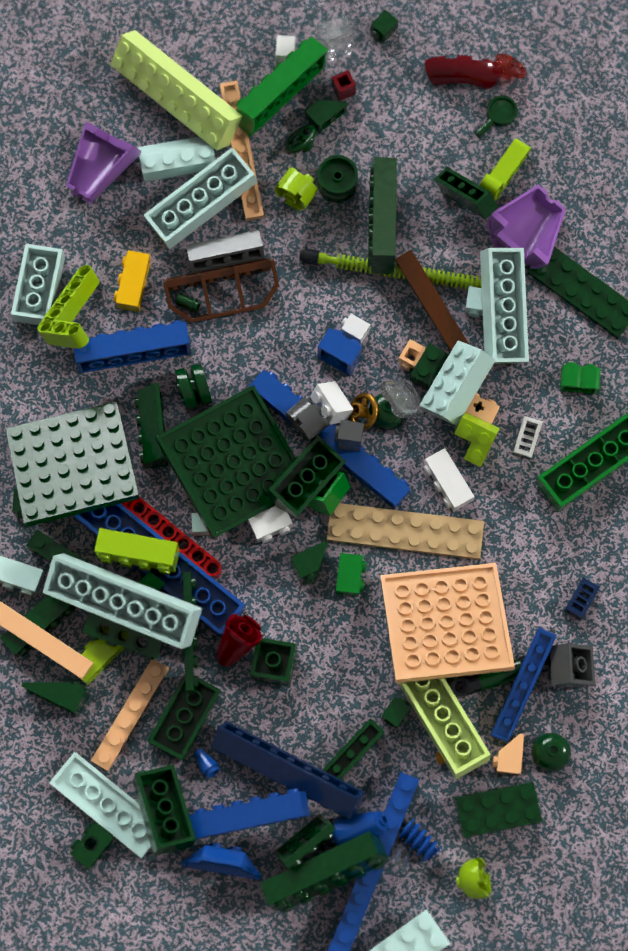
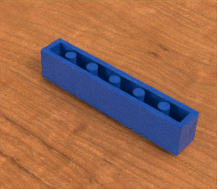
M297 788L287 790L285 795H280L279 792L268 794V798L262 800L261 796L249 798L250 802L243 803L242 800L231 802L229 807H224V804L212 806L213 810L206 811V808L194 810V814L189 815L195 837L196 839H203L308 817L310 812L306 792H299Z

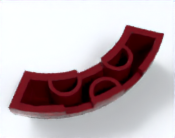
M446 55L425 59L427 76L435 86L461 83L475 85L488 90L497 83L502 71V65L488 59H483V61L472 60V56L457 55V58L446 59Z

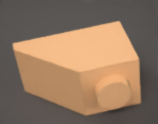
M519 734L498 751L497 756H493L492 768H496L495 773L521 774L524 734Z

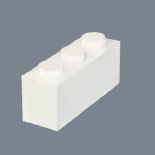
M445 448L425 459V466L423 468L426 474L434 479L433 485L437 492H441L445 497L443 502L448 509L451 508L454 512L474 500L473 493Z

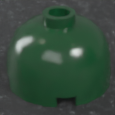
M385 392L377 395L375 399L378 404V416L373 425L382 431L397 429L403 424L406 417L404 401L394 393ZM370 403L369 413L372 415L373 409L372 404Z
M545 733L539 736L533 743L531 749L532 760L542 771L548 773L558 772L569 763L571 747L562 735Z

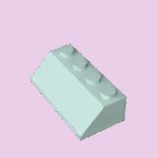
M200 137L138 147L142 151L139 157L144 182L199 173L216 160L213 147Z

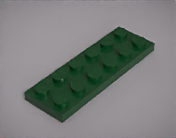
M556 247L553 248L550 261L546 266L536 269L530 268L527 274L618 339L628 327V300Z

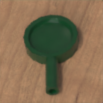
M504 95L491 99L486 112L488 120L475 134L480 138L493 124L503 127L513 123L518 112L516 102Z

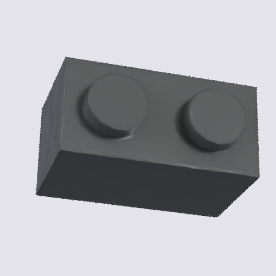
M341 420L340 426L336 425L334 442H338L337 449L360 452L364 423Z

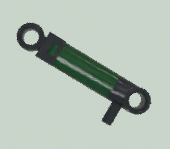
M550 652L547 656L548 664L543 665L541 672L551 668ZM525 655L514 660V670L457 677L450 684V688L455 697L461 699L468 695L514 681ZM455 684H463L465 686V691L461 693L457 692L455 690Z

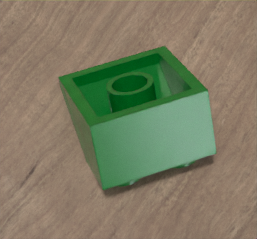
M337 471L308 505L315 511L331 516L350 489L345 474Z

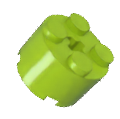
M290 167L274 191L279 198L283 196L286 199L285 203L302 211L312 201L318 188L314 185V179L310 175H303L295 168Z

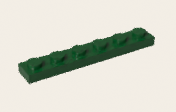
M183 572V599L185 602L197 606L196 597H193L192 590L196 589V578H192L191 572ZM194 636L191 646L185 648V683L187 693H195V688H198L199 685L198 676H195L194 668H198V656H194V648L198 646L197 636Z

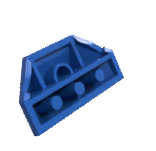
M210 842V846L204 845L181 862V866L260 881L262 877L247 854L241 851L242 848L230 846V849L222 848V844Z

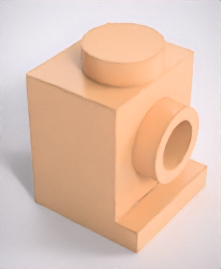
M410 339L399 356L398 362L401 363L400 367L406 371L413 370L426 347ZM408 357H414V361L408 359Z

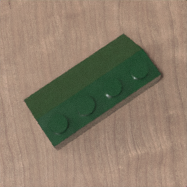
M154 383L138 390V397H134L135 408H139L140 414L136 415L137 427L141 426L138 441L139 445L143 446V452H140V462L144 463L146 469L168 466V461L155 440V437L165 432L160 386L159 383Z
M317 436L307 444L263 495L277 508L298 517L346 461L320 436Z

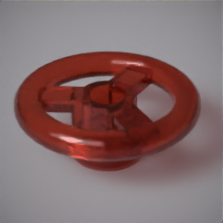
M505 53L496 55L495 60L502 69L501 76L503 78L511 80L512 77L523 79L527 76L525 67L517 59Z

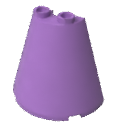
M86 122L66 186L72 189L71 194L79 198L83 195L82 200L92 205L93 201L140 156L142 151Z
M539 184L494 211L489 216L486 228L490 231L489 238L495 248H524V264L530 265V268L533 269L542 268L549 263L566 210L559 201L550 200L547 196L548 192Z

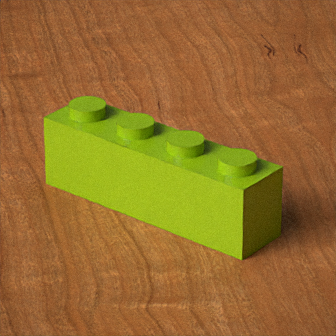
M105 626L102 629L103 632L110 633V627ZM121 630L120 636L124 640H128V632ZM102 639L91 640L84 647L85 651L81 655L94 664L82 681L88 686L125 647L107 645L106 641Z

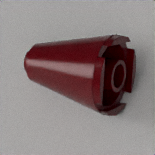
M236 613L228 618L216 653V659L221 665L232 666L260 643L263 634L261 635V627L253 618L247 615L243 617L237 616L238 614Z

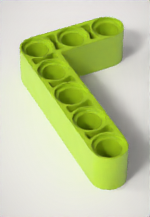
M84 265L76 271L39 323L37 330L48 345L78 349L86 346L89 342V337L81 325L72 321L100 282L90 265Z

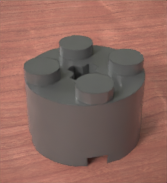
M307 396L299 400L285 414L295 429L297 428L301 432L300 435L308 442L317 437L330 425V422L319 414L322 411L316 403L312 404Z

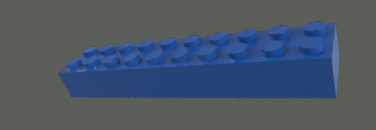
M121 503L72 515L76 521L96 537H98L99 528L165 540ZM179 552L175 573L170 572V575L161 574L156 569L144 571L139 569V566L132 565L144 576L149 572L153 573L165 583L163 592L183 601V572H191L192 578H196V589L192 590L193 597H196V605L202 608L199 621L220 638L228 618L235 613L238 614L237 616H241L246 610V605L181 552Z

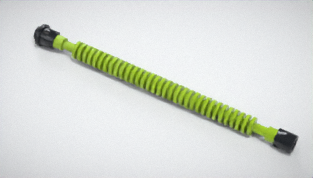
M306 246L304 250L300 251L299 261H302V265H325V263L335 264L337 269L341 265L340 269L346 266L345 270H348V267H350V271H353L354 267L355 272L360 268L359 272L362 273L363 269H365L364 273H367V270H369V274H371L368 258L364 262V258L359 261L360 257H357L355 260V256H352L351 260L350 255H347V259H345L344 254L342 258H340L341 254H338L337 257L327 256L326 253L308 249ZM395 263L393 278H395L397 274L398 279H400V276L403 275V273L400 270V268L397 267V263ZM423 268L432 284L436 281V285H438L440 281L442 286L446 282L445 286H448V283H450V287H453V284H455V288H457L459 284L460 289H462L463 285H465L464 289L466 290L467 286L482 288L481 278L478 280L479 276H476L474 279V275H471V279H469L468 274L464 278V274L459 277L460 273H457L455 276V272H452V276H450L449 271L445 275V271L440 274L441 270L435 273L436 269H433L432 273L431 268H428V272H426V268Z

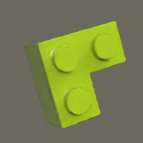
M465 412L454 433L471 442L464 459L481 467L500 428Z

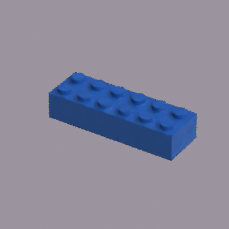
M173 321L168 325L155 324L151 328L145 329L144 327H137L133 331L128 332L119 330L110 335L98 334L93 338H89L86 346L78 349L74 348L75 361L80 374L191 354L186 322Z

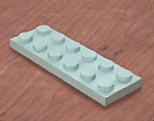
M74 752L49 783L142 859L151 848L139 803Z

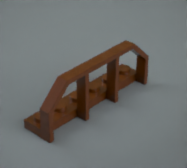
M272 257L163 279L168 308L190 323L265 308L279 287L275 262ZM260 269V272H265L272 269L274 285L262 303L245 306L239 273L245 276L253 274L254 270ZM223 277V279L235 277L241 307L212 313L206 283L215 282L216 278ZM201 281L208 314L190 317L171 304L169 291L179 289L180 285L187 284V287L196 286Z

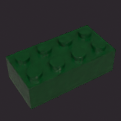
M185 674L147 741L150 745L183 763L222 694L220 689L198 678L199 685L198 688H195V693H187Z
M174 764L135 773L132 782L153 855L158 856L193 847L196 837Z
M534 782L454 799L462 839L543 822Z

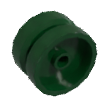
M332 155L320 164L317 171V185L321 196L328 201L339 203L349 200L355 194L358 185V169L352 160L342 155Z
M201 363L191 365L192 378H189L185 368L175 370L178 381L176 384L186 410L196 408L195 395H198L199 401L203 406L212 403Z

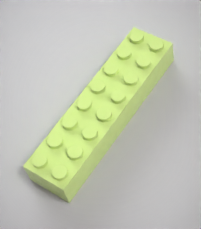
M136 30L122 34L110 65L216 151L229 146L242 119V115Z

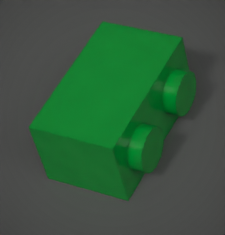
M340 553L336 585L337 595L359 597V592H363L364 580H361V573H365L367 562L363 561V555Z

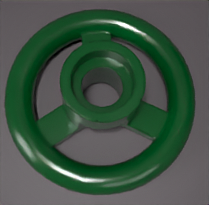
M305 125L294 131L286 141V151L288 153L308 152L314 145L312 141L316 136V128L313 125ZM310 130V135L305 136L304 132Z

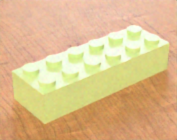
M445 678L398 683L455 780L490 761L491 754Z

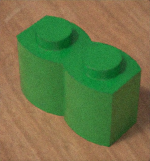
M574 362L564 364L561 368L560 391L597 394L600 390L601 368L596 367L594 364H586L585 366H578Z

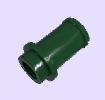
M179 293L175 301L177 305L189 309L191 313L197 312L201 305L198 299H192L182 293Z

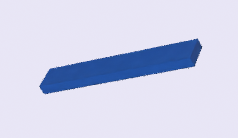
M540 627L537 628L490 736L509 743L556 639V634Z

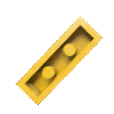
M128 250L127 255L123 256V273H119L118 284L120 286L119 290L115 291L114 302H116L117 308L135 312L140 311L151 263L150 254Z

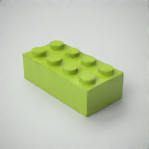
M99 528L94 551L102 563L112 564L113 561L120 563V566L131 568L134 565L139 566V569L144 571L156 569L161 574L170 575V572L175 573L180 549L177 542Z

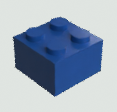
M329 328L318 345L317 358L350 376L361 359L362 346H360L361 344L357 340L346 338L340 330Z

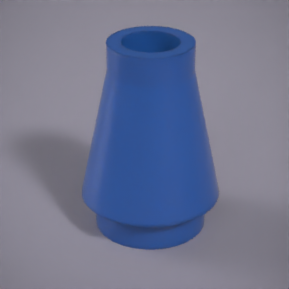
M203 748L194 752L193 756L196 759L202 776L209 779L220 771L219 764Z

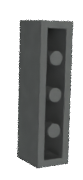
M259 230L186 245L192 274L265 259Z

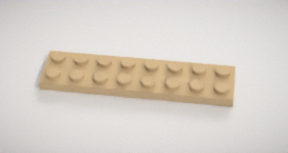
M339 503L329 517L327 541L480 560L484 521Z

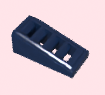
M583 577L564 611L582 620L600 587ZM583 584L594 589L593 592H590L583 588ZM582 591L589 595V599L579 594V592ZM576 597H578V598H580L581 600L585 601L586 604L584 605V604H582L581 602L575 600ZM574 603L583 608L582 611L573 607L572 604Z

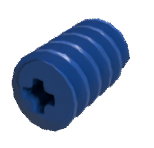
M413 818L401 830L399 839L406 837L404 844L412 843L410 850L418 849L416 856L418 857L423 854L424 856L421 860L423 863L429 861L443 846L436 848L438 841L430 842L432 835L430 834L425 837L426 829L419 831L418 829L421 824L413 825L415 820Z

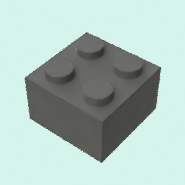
M573 643L552 646L550 661L553 686L569 688L595 686L593 646Z

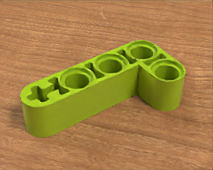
M517 138L511 143L492 172L486 174L479 185L491 193L495 202L532 149Z

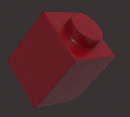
M349 70L332 77L331 87L339 101L356 95V84Z

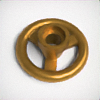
M360 393L351 403L354 410L350 415V421L357 422L358 418H366L368 423L364 424L363 430H367L373 426L377 419L378 404L373 395ZM368 400L372 404V415L369 413Z

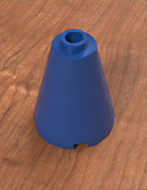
M381 811L356 813L350 820L337 816L333 819L336 829L333 831L332 836L336 846L366 832H371L377 837L387 830L389 820Z

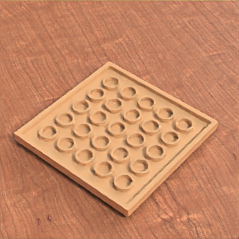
M496 563L381 575L396 683L511 671L515 669Z

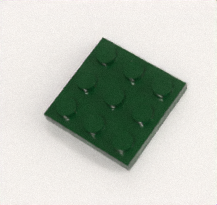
M319 814L273 853L288 869L290 867L294 868L302 861L301 858L304 855L313 853L322 840L326 841L331 838L336 828Z

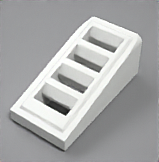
M526 416L523 417L513 453L532 458L542 421ZM526 423L536 426V429L525 427ZM524 430L534 433V436L532 437L523 434ZM525 438L528 440H532V443L529 444L522 442L521 439ZM519 445L529 447L530 450L519 449Z

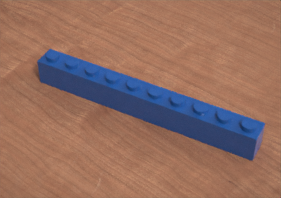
M263 370L249 387L254 385L263 402L292 425L285 414L303 397L301 395L296 396L292 392V388L286 383H280L277 380L278 377L273 372ZM329 425L318 436L346 461L342 467L395 510L410 493L409 484L401 478L399 480L395 477V473L386 466L384 468L376 456L367 454L362 445L360 452L337 449L338 442H334L336 425Z
M402 772L398 777L384 811L389 820L388 828L377 836L382 841L387 857L419 782V779ZM383 868L379 870L372 869L366 872L364 877L356 880L328 951L351 950Z

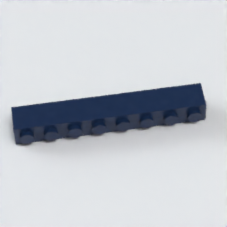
M228 721L217 728L211 748L217 750L218 753L227 755L234 759L235 762L250 767L252 771L267 776L271 781L284 785L288 790L298 788L299 792H306L308 800H313L323 808L338 813L342 818L350 820L358 812L365 794L364 791Z

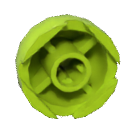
M481 857L466 861L459 869V876L456 877L457 887L462 889L466 896L473 899L489 898L488 894H491L489 873L486 875L483 869L486 863Z

